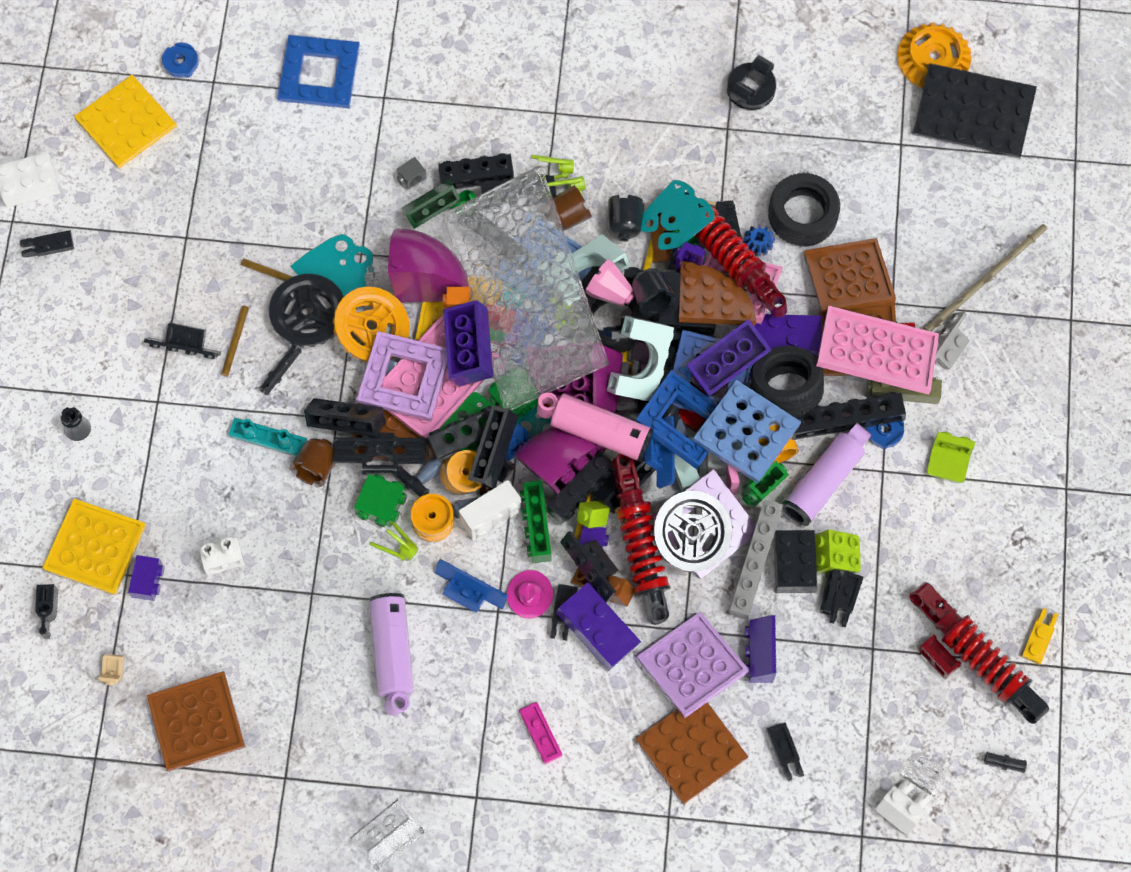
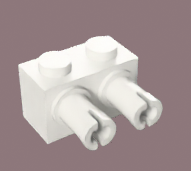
M224 538L219 543H207L199 548L203 567L207 575L245 565L237 538Z
M904 779L898 788L892 787L875 810L908 836L926 813L924 807L931 799L928 795L923 799L926 793L920 792L916 799L912 801L907 795L914 789V784L911 782L907 786L910 780Z

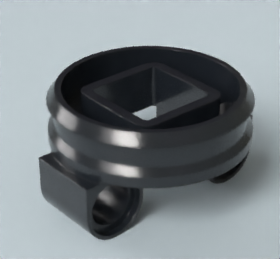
M757 55L753 62L743 63L734 68L728 77L727 93L730 100L736 106L745 110H759L770 104L776 91V79L772 73L775 64L761 55ZM748 77L763 85L756 96H754L755 90L744 84Z

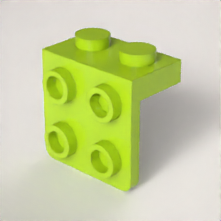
M937 432L929 459L927 474L963 483L966 478L970 456L975 447V441L964 436H952L949 432Z
M831 529L815 535L817 573L822 574L832 569L853 573L861 571L860 539L858 535Z

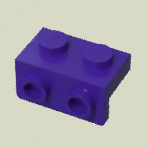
M687 242L684 243L682 248L678 247L673 263L677 273L681 269L682 262H693L699 266L703 265L705 251L700 246L691 245Z

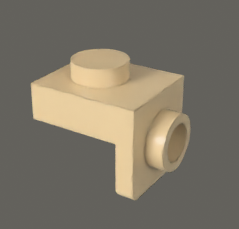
M103 654L102 672L98 681H104L106 685H116V683L120 682L123 679L125 656Z

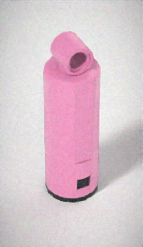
M547 392L540 395L538 399L537 413L542 418L552 417V427L637 461H642L653 435V428L567 394H562L560 399L557 400L554 394ZM543 404H550L551 407H545Z

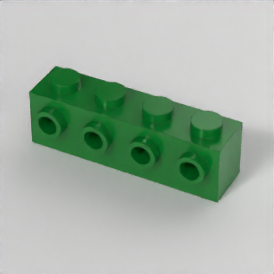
M542 480L523 482L520 498L521 502H525V509H522L523 521L527 520L528 527H524L525 539L530 541V546H526L528 558L532 557V563L552 561Z

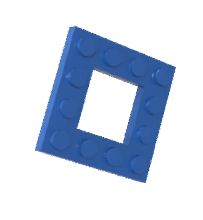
M288 35L277 97L278 101L350 109L360 42ZM304 56L338 59L334 87L299 84Z
M682 330L673 371L690 383L692 375L685 366L693 361L697 354L701 355L721 339ZM753 364L729 381L726 393L736 380L742 384L749 382ZM709 396L717 404L722 400V398ZM677 398L672 402L679 409L695 412ZM732 417L730 421L736 422V420Z
M671 370L635 422L653 428L652 437L697 469L709 451L688 439L661 418L675 398L705 420L709 418L718 404ZM732 417L726 418V422L729 423ZM716 432V438H719L722 432Z

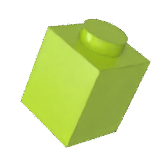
M599 501L580 503L577 522L588 528L607 526L610 508Z

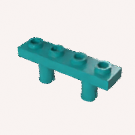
M235 417L228 436L293 456H296L302 446L308 441L307 438L291 434L286 429L277 430L253 423L250 419L242 420Z

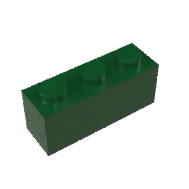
M447 180L403 206L402 210L415 229L462 200L450 180Z

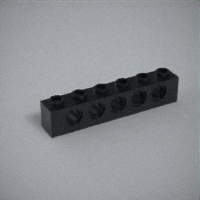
M889 392L885 396L879 397L872 395L862 400L850 399L845 403L833 402L823 407L817 405L809 413L795 417L801 421V424L791 439L798 440L849 431L856 423L866 428L879 424L905 421L906 411L902 393ZM887 406L889 409L882 411L879 407ZM862 409H868L870 412L868 414H863L860 411ZM844 412H848L851 414V416L846 418L843 417L841 414ZM824 416H830L832 419L829 421H825L822 418ZM805 419H811L813 423L805 424L803 421Z

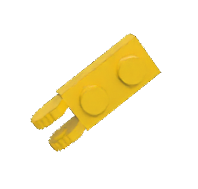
M1042 608L1038 620L1034 623L1021 656L1039 665L1042 663L1059 615L1057 613L1052 615L1049 626L1042 623L1047 614L1046 608Z

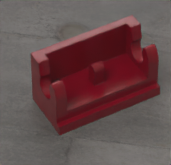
M935 634L918 649L922 656L945 680L962 665L937 640Z

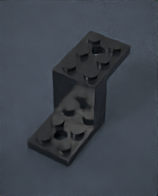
M629 267L624 269V277L632 285L635 276L644 270H639L637 267ZM676 270L662 272L672 288L676 300L673 302L674 307L668 313L658 316V323L673 327L675 333H682V330L714 336L716 324L679 322L678 309L681 273H677Z

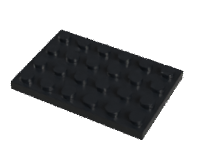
M929 63L913 135L1021 158L1037 86Z

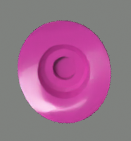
M526 570L517 574L509 583L507 600L510 608L518 616L526 619L537 618L550 607L553 599V588L549 579L544 574L535 570Z

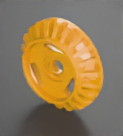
M920 24L919 27H914L909 33H906L899 44L897 52L899 68L906 79L920 88L924 87L928 70L924 66L928 67L929 63L969 71L972 57L968 41L962 38L960 32H955V28L945 27V24ZM925 37H930L920 46H917L915 44L916 42ZM950 44L956 49L958 58H953ZM937 53L939 58L932 59L930 54Z
M376 287L355 289L348 293L335 309L333 324L334 334L338 337V343L342 344L343 350L346 353L349 352L353 355V358H359L362 362L367 363L369 361L377 332L386 333L387 324L391 325L392 335L404 338L409 337L410 323L404 306L394 295ZM360 306H372L373 308L371 310L356 312V307ZM367 321H373L376 324V329L370 330L367 327ZM352 331L365 344V346H362L358 342H356L354 338L351 336L350 332Z

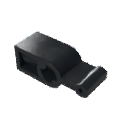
M36 584L35 612L41 619L39 633L44 639H50V622L54 621L57 617L58 588L55 584Z

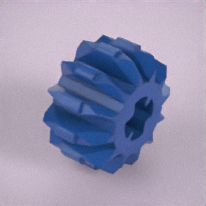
M760 224L757 225V229L751 226L750 231L746 230L745 237L743 238V243H746L749 247L748 250H753V252L757 253L758 257L761 255V252L767 255L768 250L771 251L773 249L772 244L775 242V238L772 237L773 232H767V226L762 229Z

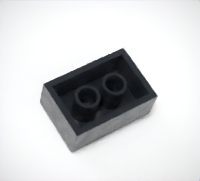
M815 530L775 531L776 593L816 592Z

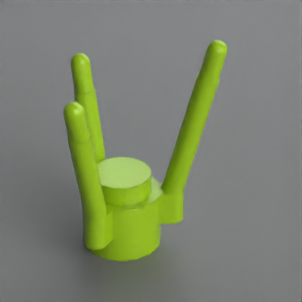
M531 155L532 158L538 161L558 164V172H562V174L555 175V180L569 178V174L574 172L573 159Z
M583 176L556 180L555 182L545 184L547 187L568 184L569 188L575 185L581 195L582 191L586 190Z
M395 522L392 525L406 541H403L390 529H387L386 532L401 544L398 549L400 553L373 542L369 543L370 546L399 557L403 561L405 559L410 561L419 550L416 547L417 544Z

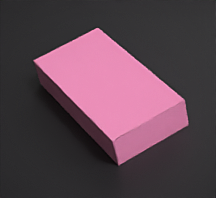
M728 465L725 476L727 488L733 495H736L740 483L738 473L735 468Z

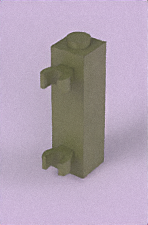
M936 377L932 379L929 395L873 380H868L867 391L870 392V396L877 395L879 397L885 396L889 392L902 393L903 401L939 404L941 399L942 380H938Z

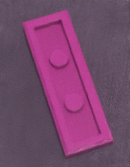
M535 702L520 709L519 713L544 765L563 757L538 703Z

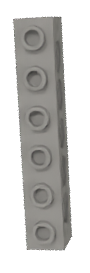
M764 499L729 614L745 619L749 617L783 504Z

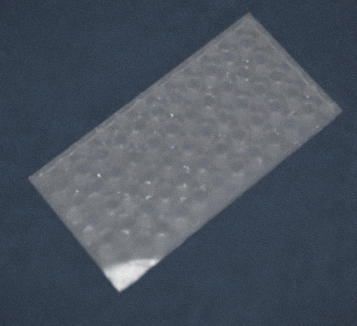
M537 166L442 214L455 255L460 260L467 275V282L470 287V302L478 300L488 308L493 375L505 409L513 410L540 397L543 393H549L609 365L542 167Z

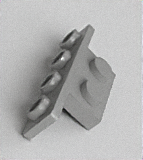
M965 312L953 313L948 318L946 326L938 333L935 361L937 360L946 370L951 369L970 341L958 329L967 316Z

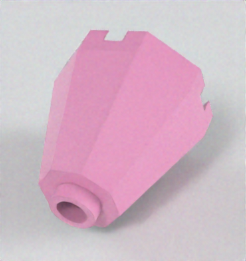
M608 259L599 268V273L593 276L586 288V293L593 298L623 306L625 303L628 305L634 298L632 294L633 288L615 263Z

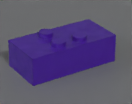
M474 300L443 309L449 380L460 387L493 378L488 308L480 301Z
M765 314L762 324L756 323L754 326L771 349L780 346H796L808 350L818 358L822 338L821 316L785 314L783 317H775L772 314Z
M748 319L685 367L709 397L769 353L771 348Z
M586 583L556 611V614L608 672L641 642L589 583Z

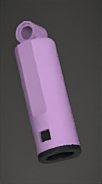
M858 423L854 424L847 433H839L781 503L783 504L782 510L800 525L809 526L817 513L821 511L828 502V499L865 454L863 445L871 437V434Z
M384 593L372 596L369 599L377 691L380 697L387 698L384 702V709L387 714L397 716L409 708L410 700L407 695L414 691L406 604L403 594ZM394 700L399 703V708L396 707Z

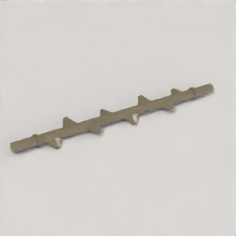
M1042 224L1032 234H1029L1023 242L998 264L991 266L990 271L948 308L943 309L939 316L926 327L924 326L923 330L932 332L936 327L943 325L945 319L986 283L992 281L996 274L1030 244L1035 243V240L1048 229L1047 226Z

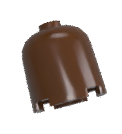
M575 185L554 196L546 204L548 214L545 215V218L549 225L553 224L557 229L563 231L592 218L590 210L585 208L583 204L585 200Z
M324 438L308 440L292 461L290 470H295L297 472L296 477L311 486L313 483H316L318 487H322L335 465L333 463L334 447L332 443Z

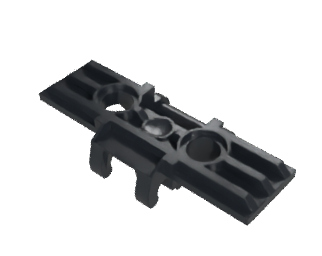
M379 432L377 437L369 435L363 437H334L333 463H362V474L393 473V475H397L398 464H426L427 438H398V436H395V433ZM363 446L366 448V451L363 454H358L355 452L356 448ZM401 446L405 451L402 454H396L395 448ZM373 457H388V461L393 462V465H367V463L373 461Z

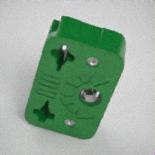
M473 392L439 430L447 429L446 425L457 421V423L462 422L459 418H464L469 414L482 413L481 409L493 404L479 393ZM483 419L478 420L479 426L485 428L487 422ZM463 427L461 428V433L464 436H469L470 430ZM445 435L443 437L445 443H453L451 436ZM480 441L459 451H474L479 446Z

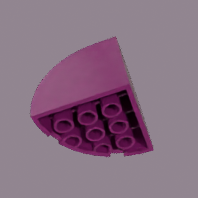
M401 228L393 230L389 247L388 275L395 297L401 303L443 302V294H447V287H470L472 301L471 286L467 273L457 256L445 244L420 231Z
M599 343L528 349L530 371L541 394L552 393L557 397V400L560 399L562 394H567L610 412H615L618 395L606 390L611 372L622 374V353Z
M551 427L521 444L513 455L553 492L558 494L599 451L604 453L607 448Z

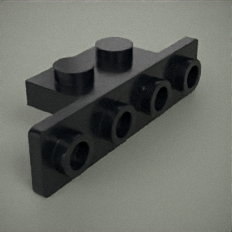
M170 322L168 323L165 340L150 337L144 338V342L149 343V347L153 348L165 346L168 351L178 352L180 349L185 350V354L188 355L204 354V358L215 359V357L221 356V351L204 348L206 329Z
M572 531L567 532L560 543L595 591L606 603L609 602L616 591L606 578L616 574L618 568L596 539L581 545Z

